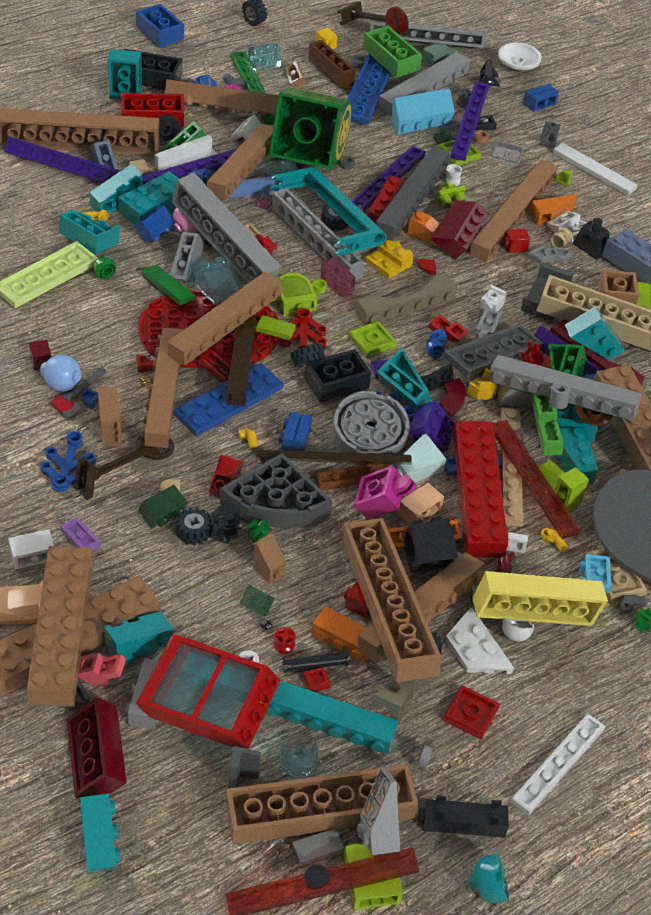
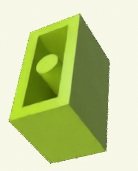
M576 467L559 476L552 503L564 514L580 506L589 479Z

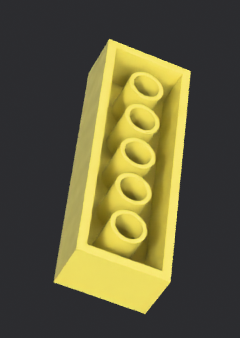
M494 571L485 572L472 597L476 617L593 626L608 602L602 581Z

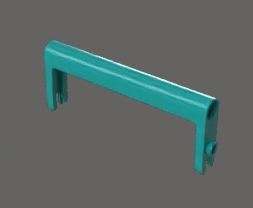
M316 167L276 174L271 177L272 180H281L280 184H274L270 187L274 191L308 186L357 233L341 237L337 240L336 244L339 246L347 244V247L336 250L335 253L337 255H345L378 247L386 241V233Z

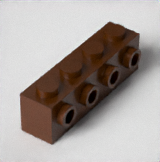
M322 40L309 44L308 59L341 89L354 85L355 69Z

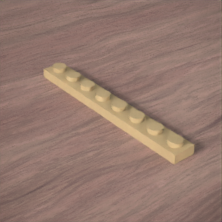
M502 408L501 464L505 521L508 526L522 527L523 496L520 410Z

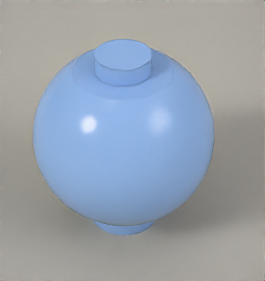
M55 355L40 367L41 376L44 377L46 384L55 391H69L81 379L79 364L68 355Z

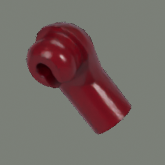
M509 551L499 558L498 566L500 569L498 572L511 573V562L516 557L514 552Z

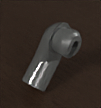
M225 74L223 77V81L227 85L234 83L239 87L245 86L244 79H235L230 74Z
M626 595L619 601L618 608L622 612H628L634 606L644 607L646 598Z

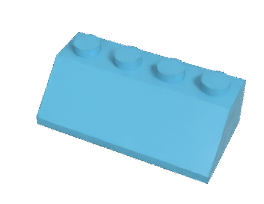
M450 89L394 98L391 125L397 134L453 124L455 110Z

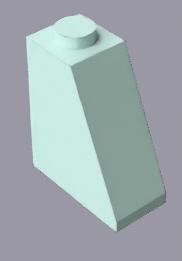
M424 434L404 453L405 455L412 456V465H396V470L402 476L409 475L414 482H418L444 472L446 458L429 436Z

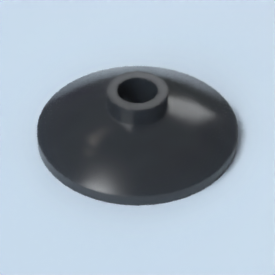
M171 115L159 117V144L167 145L181 132L179 120Z

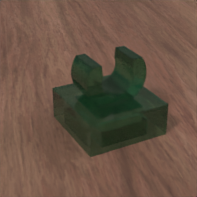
M447 127L440 128V133L434 134V140L438 145L455 140L451 132L446 131Z

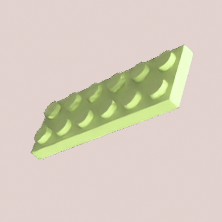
M76 241L0 281V296L14 308H17L94 266L98 257Z

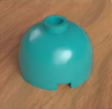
M498 853L479 859L473 867V876H469L472 891L476 890L482 900L491 904L509 901L508 885L505 882V872Z

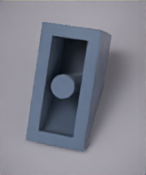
M109 140L94 143L89 147L94 163L117 169Z

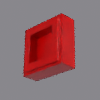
M324 667L303 672V678L309 691L319 692L331 688V682Z

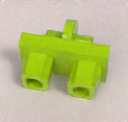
M449 181L444 182L443 187H440L438 197L435 198L436 203H441L443 208H447L452 205V200L454 199L466 201L464 194L466 186L456 187L455 184L452 185Z

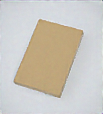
M605 548L586 552V554L610 557L605 552ZM610 557L611 590L610 593H606L609 603L620 601L626 595H646L647 589L641 578L617 564Z

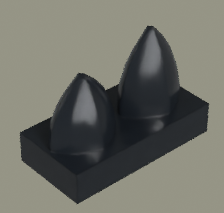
M488 59L480 69L479 83L500 86L494 78L499 77V75L492 67L493 61Z

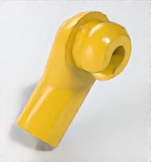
M244 428V430L240 429L238 431L239 439H246L251 451L259 449L257 436L253 430Z
M549 528L541 530L543 540L554 543L559 551L567 549L568 545L558 531Z

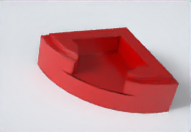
M418 259L417 265L421 270L423 269L428 274L436 275L435 260Z
M136 355L138 372L153 371V360L145 358L144 355Z

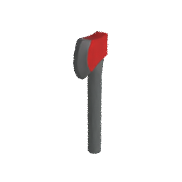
M100 367L70 393L64 396L58 395L51 401V406L65 419L77 415L80 404L73 402V399L83 392L85 387H89L106 373L105 368Z

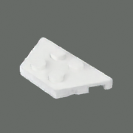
M470 608L447 634L445 641L468 673H494V670L506 671V674L513 673L514 667L481 619L476 617L474 609Z

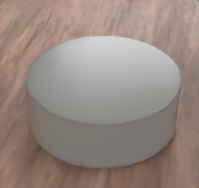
M424 744L417 766L421 768L427 767L432 754V747Z

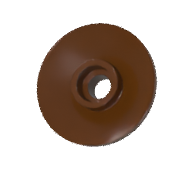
M576 405L577 416L589 425L602 426L612 420L613 415Z

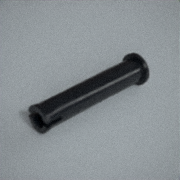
M346 649L339 653L283 659L282 661L283 665H292L291 667H284V673L339 665L348 667L349 665Z

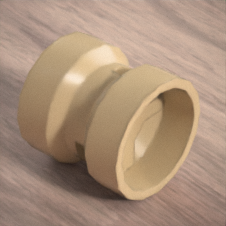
M566 227L560 228L550 238L552 246L564 248L572 240V232Z

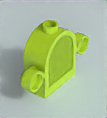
M287 273L278 278L282 280V292L273 301H277L283 316L293 315L300 308H307L310 312L316 311L318 299L316 294L326 291V281L317 279L311 284L307 277L298 273Z

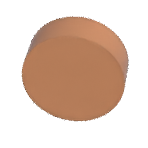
M483 130L475 131L473 140L476 143L485 144L488 142L489 134Z

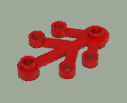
M298 309L295 313V318L288 323L300 324V327L294 331L290 341L281 338L280 345L282 347H289L291 341L300 336L298 350L308 346V336L316 344L321 343L324 349L327 340L323 338L326 335V327L312 319L309 309ZM307 324L316 329V332L310 330Z

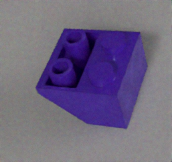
M434 400L417 408L408 433L415 441L422 435L427 434L440 451L446 452L453 437L455 423Z

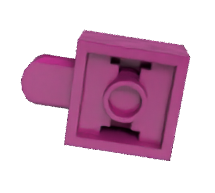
M393 466L364 475L359 483L354 506L367 520L394 512L399 509L401 498L413 493L416 483L409 475L402 476Z

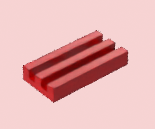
M211 348L198 358L197 362L221 383L229 380L231 365Z

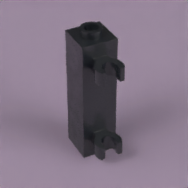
M436 795L435 800L425 799L424 807L419 808L418 820L422 822V831L505 838L509 827L508 806L501 805V800H492L491 804L446 801V796Z

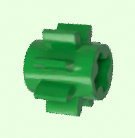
M254 519L247 526L249 530L246 533L249 539L256 543L271 532V528L265 520L262 519L258 522L257 519Z
M641 608L633 618V621L637 623L634 628L641 633L646 631L651 633V608L646 610Z

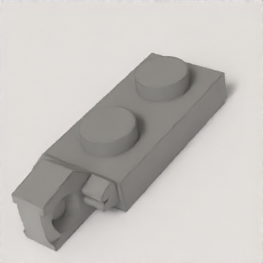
M485 308L476 328L475 337L479 339L495 333L502 313Z

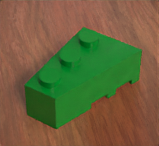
M548 344L553 370L582 377L587 361L584 345Z

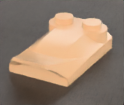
M43 581L39 585L0 587V625L37 623Z

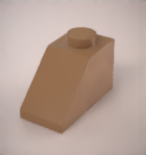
M270 533L255 543L253 569L269 584L274 580L280 579L285 573L286 560L274 536Z

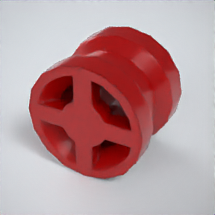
M289 627L277 629L274 635L275 650L281 654L291 653L295 647L296 634L294 630Z

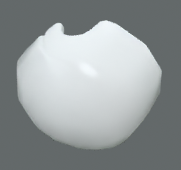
M503 618L502 630L504 635L510 640L520 642L531 636L534 624H531L530 621L507 620Z

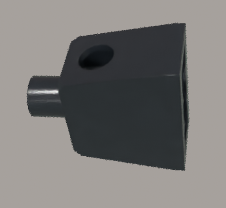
M594 218L580 228L573 244L596 260L603 257L602 253L610 234L607 229L602 227L603 221L600 218Z

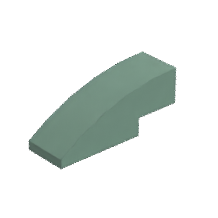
M433 44L423 49L422 60L434 65L458 51L446 44Z

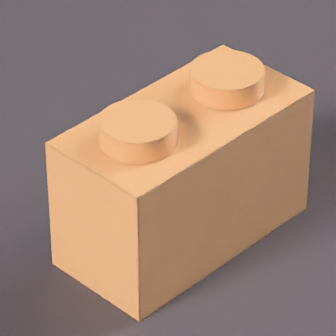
M426 483L422 487H417L413 493L401 498L398 514L409 524L415 520L424 521L442 509L444 496L432 485Z

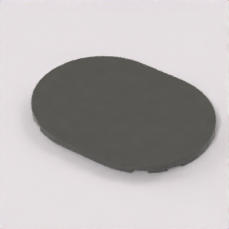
M631 470L610 479L598 493L592 510L593 528L597 539L600 540L606 549L605 552L617 564L651 584V470Z

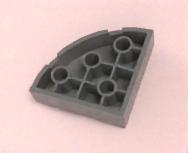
M283 453L220 488V504L238 506L240 518L252 522L254 519H257L259 522L263 519L270 527L292 528L313 524L331 516L332 500Z

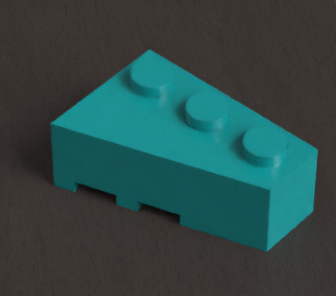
M596 306L565 324L570 338L608 360L625 352L619 337Z
M403 347L377 371L380 382L394 394H397L408 405H412L417 409L419 406L431 402L427 387L415 370Z
M586 427L559 428L564 442L562 455H554V457L561 461L565 472L576 467L589 479L587 485H593L598 467Z

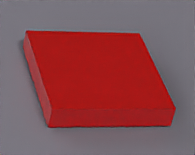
M461 685L445 712L442 721L482 740L501 704Z

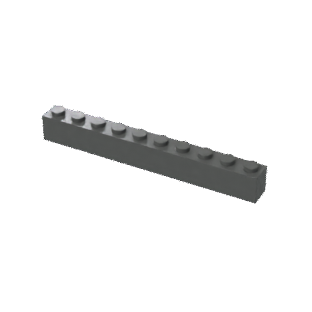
M432 147L378 218L376 225L386 233L387 240L393 241L396 236L400 235L402 228L406 227L407 221L410 220L413 212L417 211L419 204L423 203L424 197L428 196L430 189L434 188L435 182L439 181L440 175L444 174L446 167L451 162L449 151Z

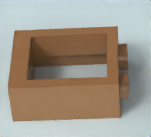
M117 386L99 387L98 407L102 446H122Z

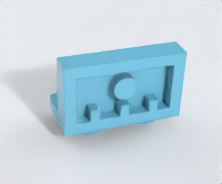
M586 554L584 561H581L579 565V573L582 574L580 579L602 581L605 592L610 593V557Z

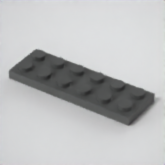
M517 324L444 352L443 357L463 375L470 377L483 372L486 368L490 369L498 355L516 359L521 357L523 351H526L525 355L530 353V349L527 346L530 340H533L532 345L538 342L540 349H542L543 342L522 325Z

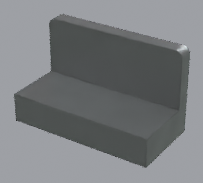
M234 746L228 769L227 789L237 788L240 776L253 779L259 778L261 752Z

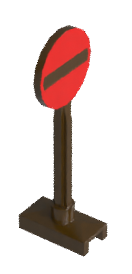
M359 1L338 10V14H341L342 21L339 22L340 25H345L357 18L386 22L399 35L405 34L409 28L407 15L397 6L389 8L386 15L363 12L362 4Z

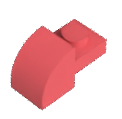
M100 653L81 656L78 677L89 684L107 686L110 679L121 677L126 658L122 654L103 657Z

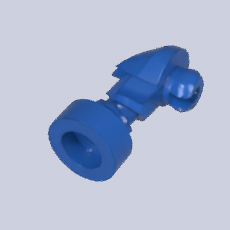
M437 329L428 335L429 339L426 342V353L434 359L443 355L445 351L443 343L446 342L444 338L447 339L445 331Z

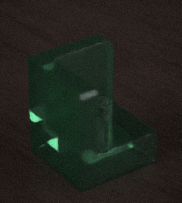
M248 585L240 600V604L266 617L275 598Z

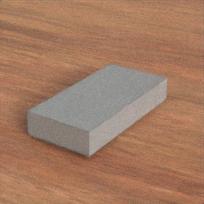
M336 828L292 842V848L300 866L344 852V846Z

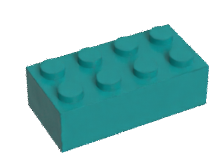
M169 171L118 196L119 213L135 225L154 210L164 205L169 213L174 212L176 206L172 203L179 178Z

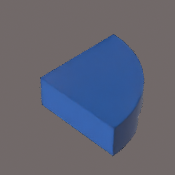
M85 387L82 392L83 403L92 410L98 403V392Z

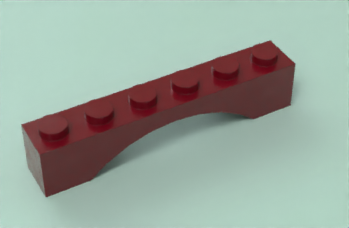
M566 319L551 327L550 332L566 344L582 345L570 338L565 326L569 321ZM584 346L586 358L601 370L622 366L603 359ZM631 367L642 387L645 377Z

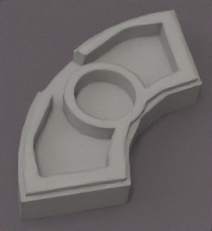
M555 246L554 248L539 247L528 252L527 257L540 265L542 262L551 261L565 264L573 256V252Z

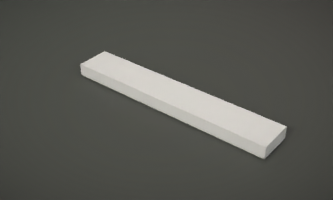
M561 143L553 150V154L627 196L637 189L638 185L564 143Z
M587 714L517 791L510 802L529 816L600 736L606 726Z

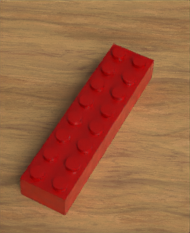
M456 421L453 431V445L464 553H468L473 557L500 558L506 554L508 537L493 422Z

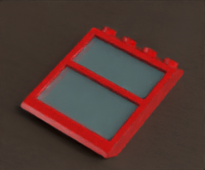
M173 634L136 704L152 719L233 748L236 746L249 749L280 683V679L266 665Z

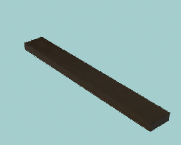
M258 450L256 456L259 460H271L283 453L290 461L412 465V456L405 454Z

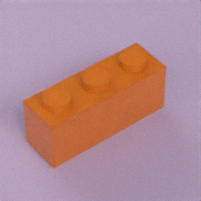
M325 606L312 623L311 635L318 641H325L331 644L337 651L346 649L347 653L354 660H361L366 663L369 659L357 650L358 634L367 627Z

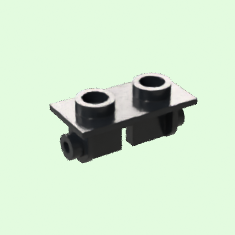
M452 364L445 367L442 366L439 370L428 375L420 376L429 392L454 380Z

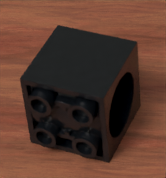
M434 517L427 522L415 520L411 522L402 534L410 573L445 568L458 558L449 518Z

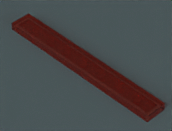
M503 420L493 423L495 438L561 539L579 535L580 529L509 422Z
M411 847L400 850V852L387 853L326 868L329 880L321 889L310 888L305 882L304 874L226 893L229 915H250L419 873L414 848Z

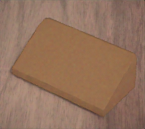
M296 61L283 68L292 87L308 84Z

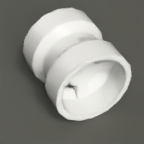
M456 164L448 165L445 182L449 181L452 185L458 186L461 180L462 168Z

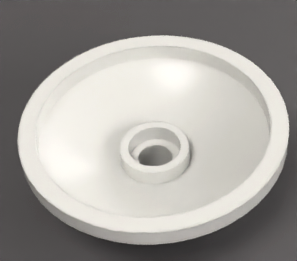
M524 43L505 44L499 49L498 57L504 65L519 71L531 70L537 67L542 59L541 53L536 48Z

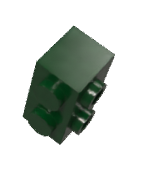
M172 485L143 501L138 512L149 527L153 529L156 526H164L172 517L176 519L179 513H183L188 502L177 487Z

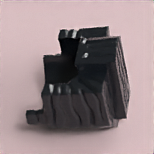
M233 504L217 507L211 513L213 533L216 540L227 544L230 538L238 537L240 512L238 506H233Z

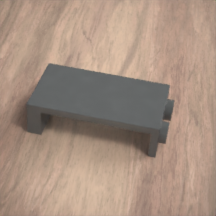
M542 262L537 279L528 296L523 298L521 311L553 321L555 317L537 311L549 275L572 282L574 272Z

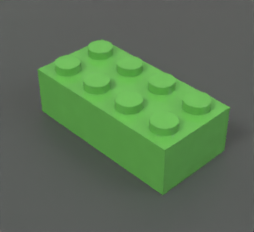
M389 26L364 33L363 49L396 78L420 70L422 54Z

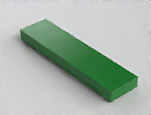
M157 264L142 269L143 276L180 306L195 301L193 293Z

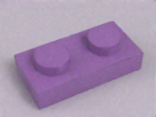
M78 517L61 526V532L75 547L92 548V552L101 547V541Z

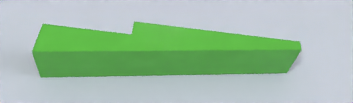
M530 393L543 456L562 455L564 442L557 422L558 413L556 408L549 404L550 398Z

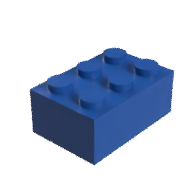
M161 3L136 11V27L159 48L184 40V23Z

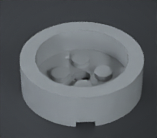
M374 391L357 392L346 397L338 405L334 415L332 440L339 452L401 454L409 432V418L405 409L392 397L378 395ZM373 422L376 424V426L374 428L369 425H366V423Z

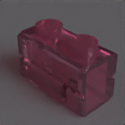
M336 258L322 263L320 277L340 297L354 291L356 277Z

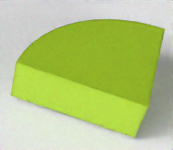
M561 171L554 181L568 187L571 183L573 171Z

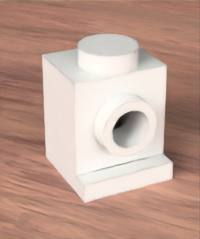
M491 285L488 292L481 298L479 309L484 311L486 308L498 312L504 305L507 292Z

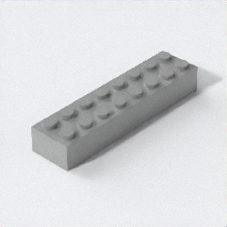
M193 172L177 181L172 203L247 284L265 271L278 277L281 269L279 262L239 222L235 215L226 208L224 203L214 195L213 191L203 183L201 178Z

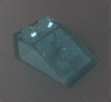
M217 257L209 261L203 260L193 264V283L215 305L221 304L243 288L232 264L224 257Z

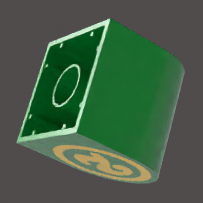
M291 87L280 91L269 156L331 170L339 163V159L342 157L346 146L352 116V102Z

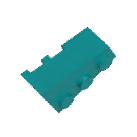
M130 164L89 192L90 206L96 212L106 210L107 213L118 210V196L141 186L142 173L133 164Z
M69 210L60 215L59 233L74 242H79L95 255L119 243L121 227L119 225L113 227L107 225L104 220H100V222L92 220L91 216L75 210Z
M161 611L140 616L138 621L135 622L121 621L120 626L111 627L106 625L104 626L105 652L108 656L122 654L126 658L124 666H130L134 661L147 657L162 647H166L171 636L174 634V628Z
M109 794L80 797L87 874L116 870V863H121L120 849L114 846V839L118 838L117 824H112L111 815L116 814L115 801L110 800Z

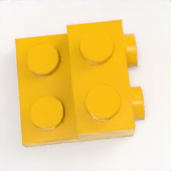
M386 240L381 246H378L377 251L366 257L365 263L387 279H391L412 266L414 255L410 249L401 247L399 241Z

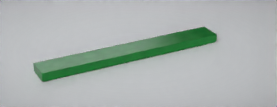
M245 52L230 53V58L241 79H244L247 91L266 93ZM267 113V116L260 115L265 125L274 124L275 117H273L272 113Z

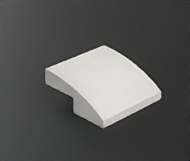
M567 210L547 222V226L554 233L562 227L568 228L572 232L573 238L570 242L573 243L580 228L588 222L580 220V214Z

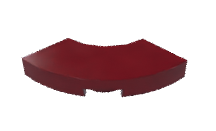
M459 378L444 384L443 389L446 392V397L439 402L440 407L443 408L449 417L454 416L460 411L465 400V387Z

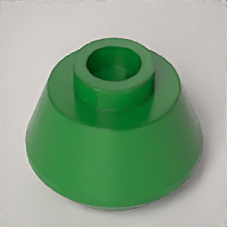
M107 257L96 259L93 266L95 275L99 279H108L116 271L115 261Z

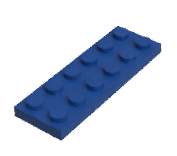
M262 363L251 367L246 407L227 405L229 381L227 380L175 408L173 415L195 436H198L283 389L284 383Z

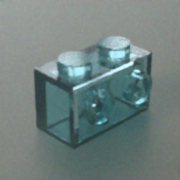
M276 43L249 47L248 59L254 70L281 66V49Z

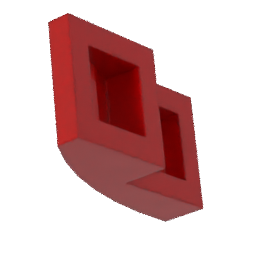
M440 314L428 326L432 331L437 329L444 330L447 339L457 343L469 332L458 322L455 321L451 324Z

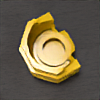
M486 368L481 379L477 377L469 383L467 394L477 400L483 399L485 401L496 395L498 384L489 381V369Z

